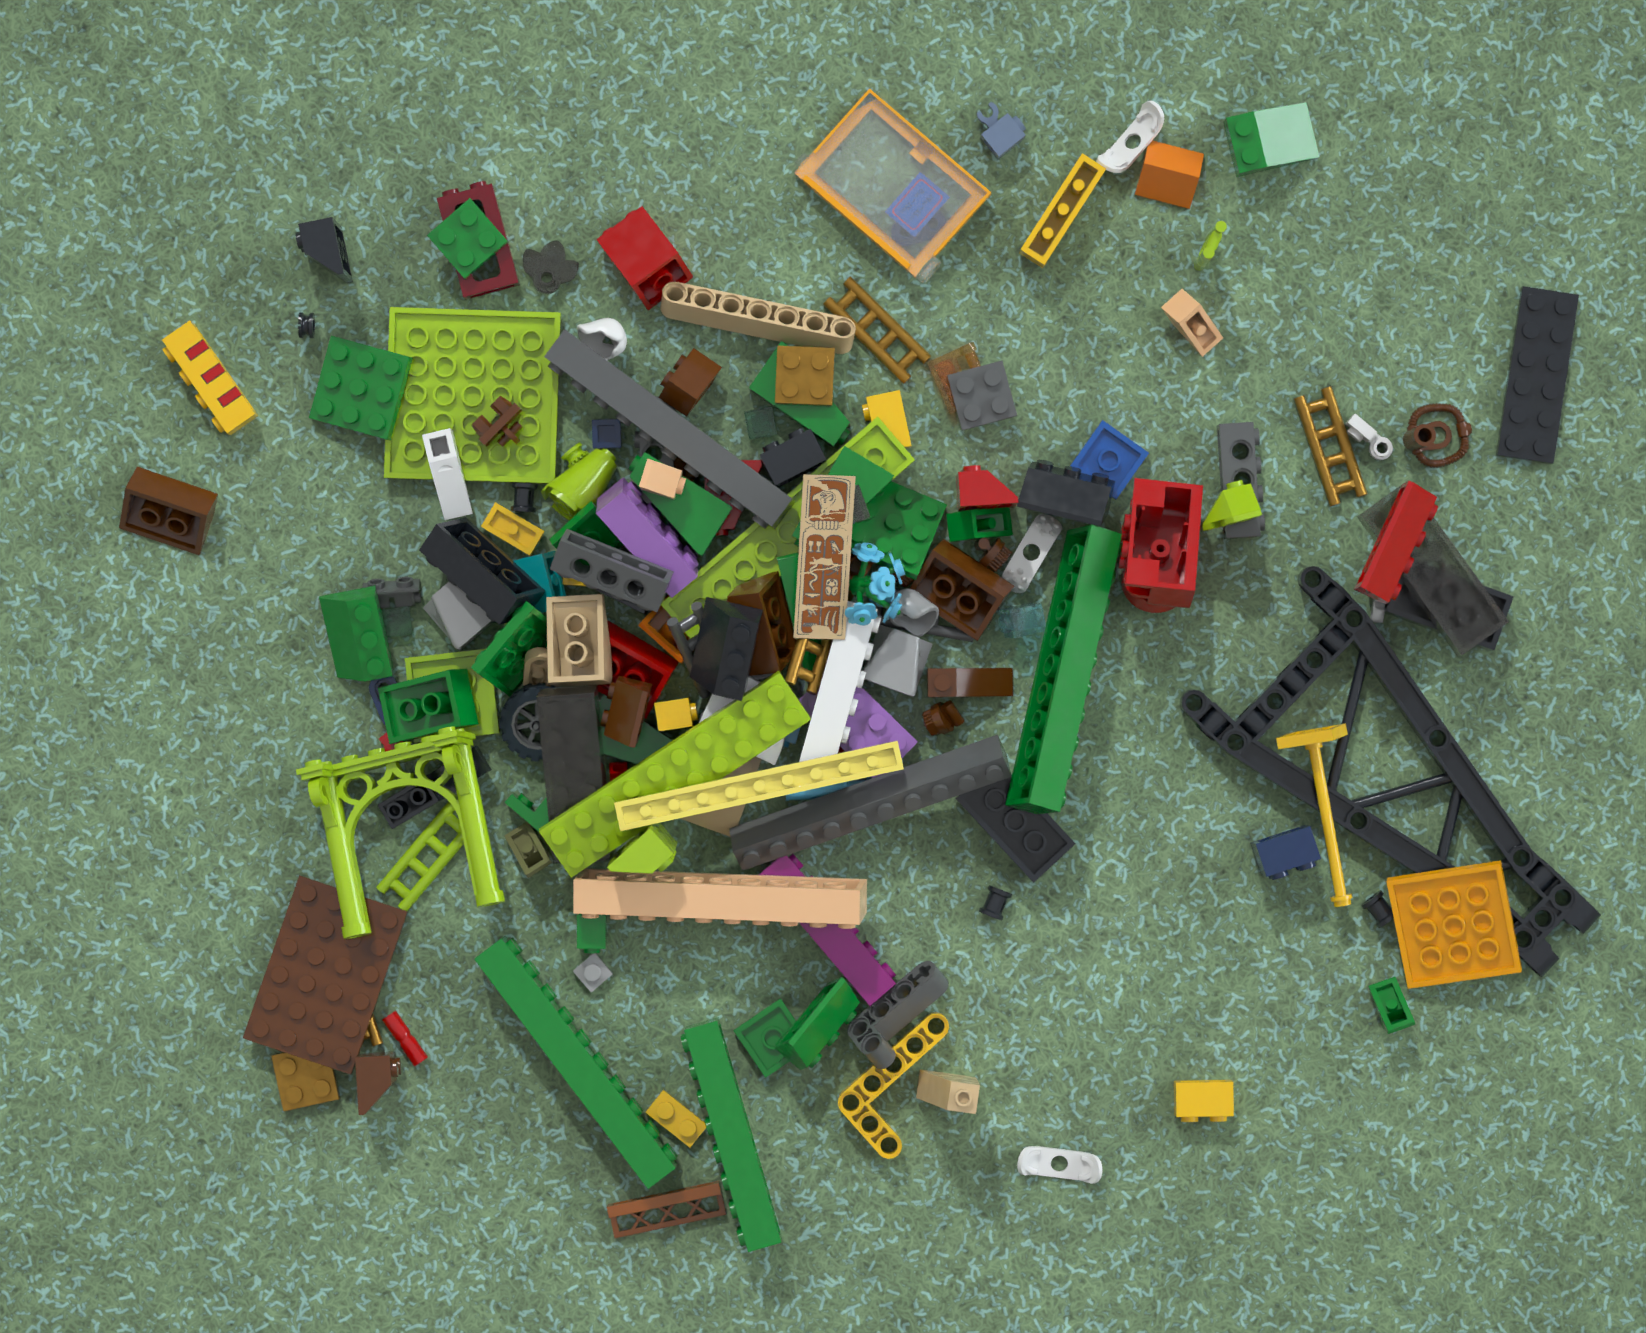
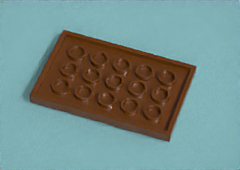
M299 875L243 1039L352 1075L355 1068V1057L359 1055L408 912L365 898L372 934L352 939H343L341 927H344L336 887Z

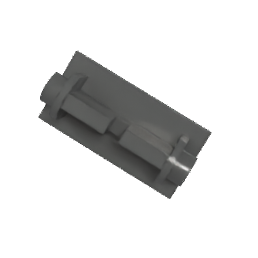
M405 576L397 578L396 581L372 579L367 583H363L362 588L376 585L380 608H390V598L395 597L396 607L416 606V603H421L420 579Z

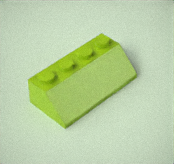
M661 823L651 824L621 847L612 856L607 868L611 872L652 874L657 869L662 872L674 861L678 842Z

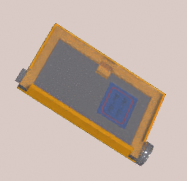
M870 88L811 155L808 156L806 153H803L794 164L797 168L794 174L922 284L928 281L941 265V261L936 256L991 195V192Z

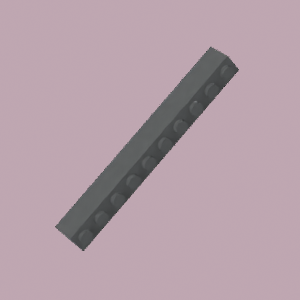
M564 329L544 356L550 361L548 367L559 376H562L564 372L573 378L570 384L582 393L588 389L596 395L593 399L594 402L605 410L609 406L618 412L615 416L618 420L628 427L632 423L641 429L638 435L650 444L654 440L664 446L661 452L673 461L679 457L686 463L683 467L696 478L700 474L709 480L706 485L720 495L724 491L732 498L729 503L741 512L745 508L755 514L752 520L764 529L768 525L775 529L795 503L791 497Z
M998 734L903 767L904 769L880 775L729 828L733 853L742 870H746L1010 778L1012 775L1007 754Z

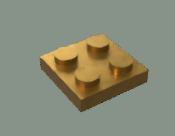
M777 346L775 404L832 406L835 348Z
M285 1052L271 1056L283 1112L340 1099L333 1068Z

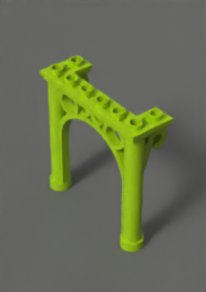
M446 727L439 729L438 735L421 738V743L412 745L410 741L395 744L394 750L386 752L384 748L368 751V756L358 758V755L345 756L341 758V763L333 765L332 761L312 760L305 762L304 768L296 769V774L301 776V780L309 781L308 792L312 804L316 808L320 807L344 925V927H341L343 939H352L372 934L354 846L357 823L364 810L376 798L399 787H426L438 792L451 803L458 815L477 908L505 902L503 890L499 888L471 750L473 740L476 739L475 733L465 732L464 728ZM419 759L415 766V774L418 778H414V773L405 772L399 763ZM439 759L444 764V773L434 782L425 776L424 768L428 762ZM386 767L384 776L376 782L370 774L365 773L366 771ZM452 774L457 796L451 790L444 787L452 777ZM395 775H396L397 777H399V778H402V779L394 780ZM362 778L367 783V791L360 800L353 799L347 792L348 784L352 780ZM342 800L354 805L347 822Z

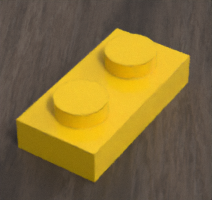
M496 502L481 525L482 528L529 556L532 555L545 533L542 529Z
M664 1089L645 1112L689 1148L706 1129L705 1122Z

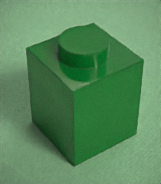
M577 914V949H583V953L589 954L600 953V949H606L607 915H599L598 918L588 919L582 918V914Z

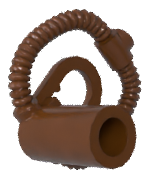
M1447 403L1426 404V406L1423 405V407L1420 406V408H1417L1412 413L1411 419L1408 422L1409 425L1406 427L1407 431L1403 436V444L1408 450L1412 451V455H1416L1421 464L1430 468H1441L1451 463L1453 464L1465 456L1469 449V437L1467 436H1470L1472 433V427L1467 421L1464 422V416L1458 407ZM1447 411V413L1453 414L1455 420H1457L1456 428L1458 437L1461 440V446L1454 455L1441 458V460L1428 459L1421 453L1422 451L1442 449L1450 443L1452 438L1450 427L1444 422L1434 421L1416 426L1419 417L1425 413L1427 414V412ZM1434 427H1440L1444 430L1445 440L1442 443H1433L1436 439Z

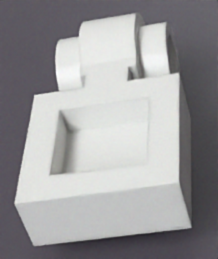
M1352 415L1345 423L1349 427L1347 433L1358 442H1361L1363 439L1370 444L1369 453L1374 459L1384 460L1392 454L1393 445L1391 441L1378 435L1377 431L1358 415ZM1378 444L1384 445L1385 452L1383 454L1377 451Z

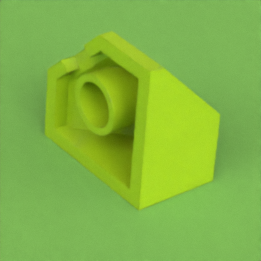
M1243 480L1226 484L1227 489L1219 493L1200 525L1201 532L1262 516L1251 483L1244 485Z

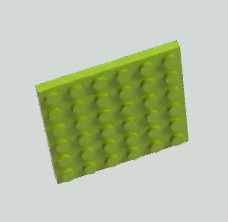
M390 307L388 351L412 357L413 360L391 440L385 439L384 478L433 480L422 435L450 428L454 433L465 481L548 484L556 478L559 375L548 367L550 361L544 356L561 335V313ZM499 396H502L512 404L516 403L523 410L507 426L509 429L516 421L522 426L515 434L520 442L516 445L510 439L502 447L497 442L504 434L502 431L486 447L479 440L480 436L475 432L472 424L483 415L493 425L500 416L490 406Z

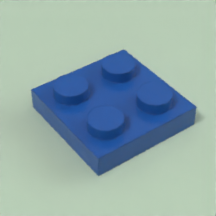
M1102 420L1070 466L1079 468L1081 473L1092 475V473L1108 475L1110 480L1115 481L1112 498L1116 500L1149 452Z

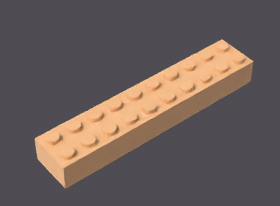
M585 868L573 880V913L582 914V918L588 919L598 918L599 915H610V919L615 920L627 919V916H638V919L642 921H652L656 917H667V921L681 922L684 921V918H695V922L710 923L712 919H724L726 924H739L741 920H750L754 925H768L770 921L781 922L782 926L791 927L797 926L798 922L809 923L810 927L815 928L826 927L827 924H838L839 928L852 929L856 925H860L867 913V879L654 871L652 874L611 872L609 869Z

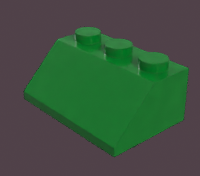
M376 585L319 596L337 678L365 682L393 676V661Z
M841 977L828 982L774 1047L799 1070L805 1069L808 1066L813 1068L821 1059L822 1055L819 1052L824 1046H831L839 1037L840 1033L837 1030L843 1023L849 1024L856 1016L857 1011L855 1008L860 1002L846 980Z

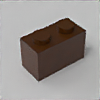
M693 348L687 357L683 354L673 367L676 370L674 373L669 371L660 384L664 389L658 398L687 417L713 384L722 367Z

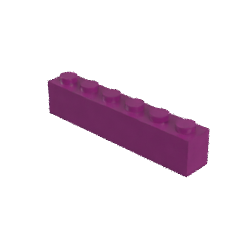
M793 853L790 856L786 855L776 859L759 874L806 877L800 870L803 864ZM800 923L869 1006L896 984L893 980V977L896 976L895 972L886 962L881 965L874 956L878 952L867 940L862 943L858 939L856 934L859 930L856 927L842 929L838 927V924H827L826 927L815 928L810 927L809 923Z

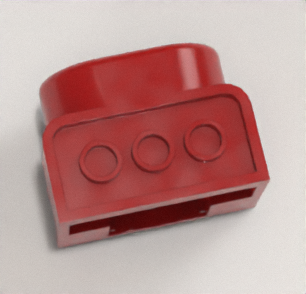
M1134 478L1130 512L1125 514L1124 523L1121 528L1122 548L1118 560V568L1121 569L1123 593L1128 601L1138 609L1149 613H1162L1175 607L1190 609L1196 587L1203 485Z

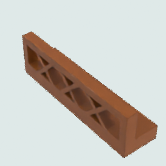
M719 1180L607 1205L614 1238L726 1215ZM717 1196L719 1210L707 1212L698 1206L703 1198ZM686 1202L693 1206L687 1217L679 1218L670 1212L673 1206L678 1203ZM658 1208L665 1212L659 1223L652 1224L642 1218L645 1212L650 1209ZM695 1209L702 1212L701 1214L692 1215ZM631 1214L637 1218L632 1228L619 1231L617 1216ZM667 1215L674 1218L673 1220L664 1221ZM639 1221L646 1224L644 1226L636 1227Z

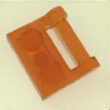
M974 342L927 362L949 415L955 413L956 408L947 375L962 371L957 359L965 356L970 369L981 366L975 353L977 348Z

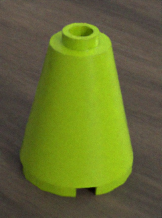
M605 448L602 450L594 449L548 483L541 491L543 498L546 500L550 497L554 501L551 507L568 521L590 501L597 506V498L605 492L617 468L614 462L616 457Z

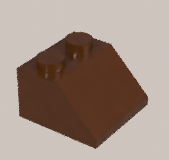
M619 676L616 683H610L607 699H611L612 702L610 710L604 709L600 725L605 727L604 736L635 748L640 739L653 684Z
M395 1051L361 1053L355 1057L359 1115H365L394 1084L398 1075H401V1059L395 1058Z

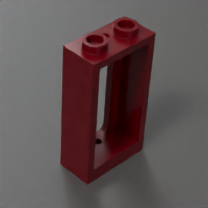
M486 181L476 182L469 185V190L459 192L458 188L442 192L443 197L437 198L443 221L455 211L456 206L465 203L469 198L472 201H481L486 217L508 241L492 183L486 184ZM509 241L496 253L500 267V274L497 277L475 281L472 274L467 279H464L456 270L465 300L520 286Z

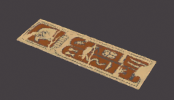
M803 474L793 638L845 640L847 617L844 612L847 609L856 476Z

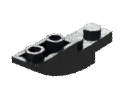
M475 746L471 750L478 779L492 769L479 747ZM444 765L426 775V777L435 782L444 773ZM452 774V777L444 787L455 793L456 787ZM408 786L378 804V807L391 829H394L442 801L445 797L426 787Z

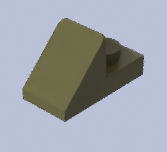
M528 822L523 823L504 835L528 878L552 864L551 855L543 846L533 826Z

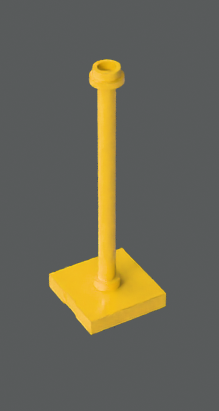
M1346 723L1290 732L1276 738L1278 749L1305 745V750H1309L1335 896L1330 897L1334 907L1350 905L1352 894H1346L1320 748L1323 747L1322 742L1333 741L1348 735Z

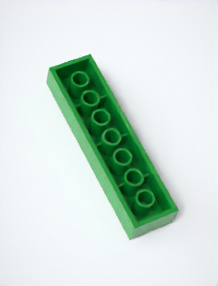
M719 1017L686 1026L684 1029L685 1034H681L680 1038L684 1052L691 1053L693 1061L689 1062L688 1065L693 1081L698 1079L700 1089H697L696 1093L700 1107H706L708 1116L704 1119L708 1135L715 1136L716 1144H713L712 1148L717 1164L722 1162L724 1171L721 1172L720 1176L724 1190H730L732 1199H729L728 1202L732 1218L739 1219L740 1226L737 1227L736 1231L741 1247L746 1246L747 1251L751 1252L779 1244L782 1241V1235Z

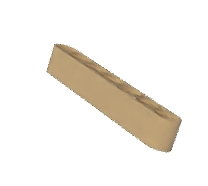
M680 282L667 283L662 290L660 310L665 317L779 342L782 341L803 347L835 348L834 353L836 354L848 353L853 346L856 326L851 319Z

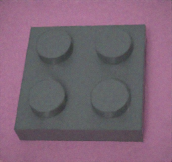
M1003 361L947 375L962 431L1017 416Z

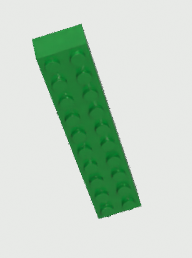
M1095 525L1067 530L1006 806L1033 814L1060 812L1065 804L1066 783L1073 769L1071 764L1073 752L1076 751L1079 743L1077 736L1079 725L1085 716V709L1083 708L1085 698L1090 692V676L1097 662L1096 649L1104 631L1102 622L1110 604V599L1108 598L1110 586L1115 581V564L1121 554L1122 543L1120 542L1122 534Z
M506 936L502 937L474 960L637 1176L649 1189L676 1168L677 1153L669 1143L664 1145L658 1138L661 1132L653 1121H645L641 1115L644 1110L634 1097L629 1099L623 1092L626 1088L625 1084L617 1074L613 1077L606 1069L609 1063L599 1051L596 1054L589 1047L592 1042L582 1028L577 1031L571 1023L574 1017L565 1006L562 1008L558 1006L554 1000L557 997L554 990L548 983L543 986L537 978L540 972L531 960L527 963L520 955L523 950L513 937L511 939H508Z

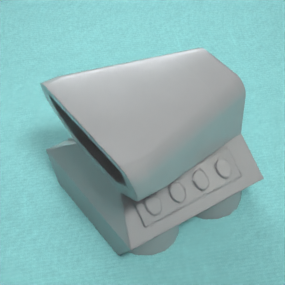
M450 582L438 590L423 607L451 640L452 645L459 651L494 623L486 616V612L480 606L469 601L466 593Z
M879 625L878 632L875 634L872 643L874 646L870 660H866L862 670L866 672L864 680L914 697L933 644L905 632Z

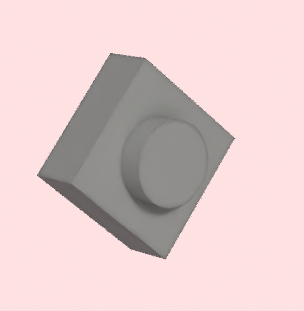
M596 953L589 956L573 970L590 992H593L613 974Z

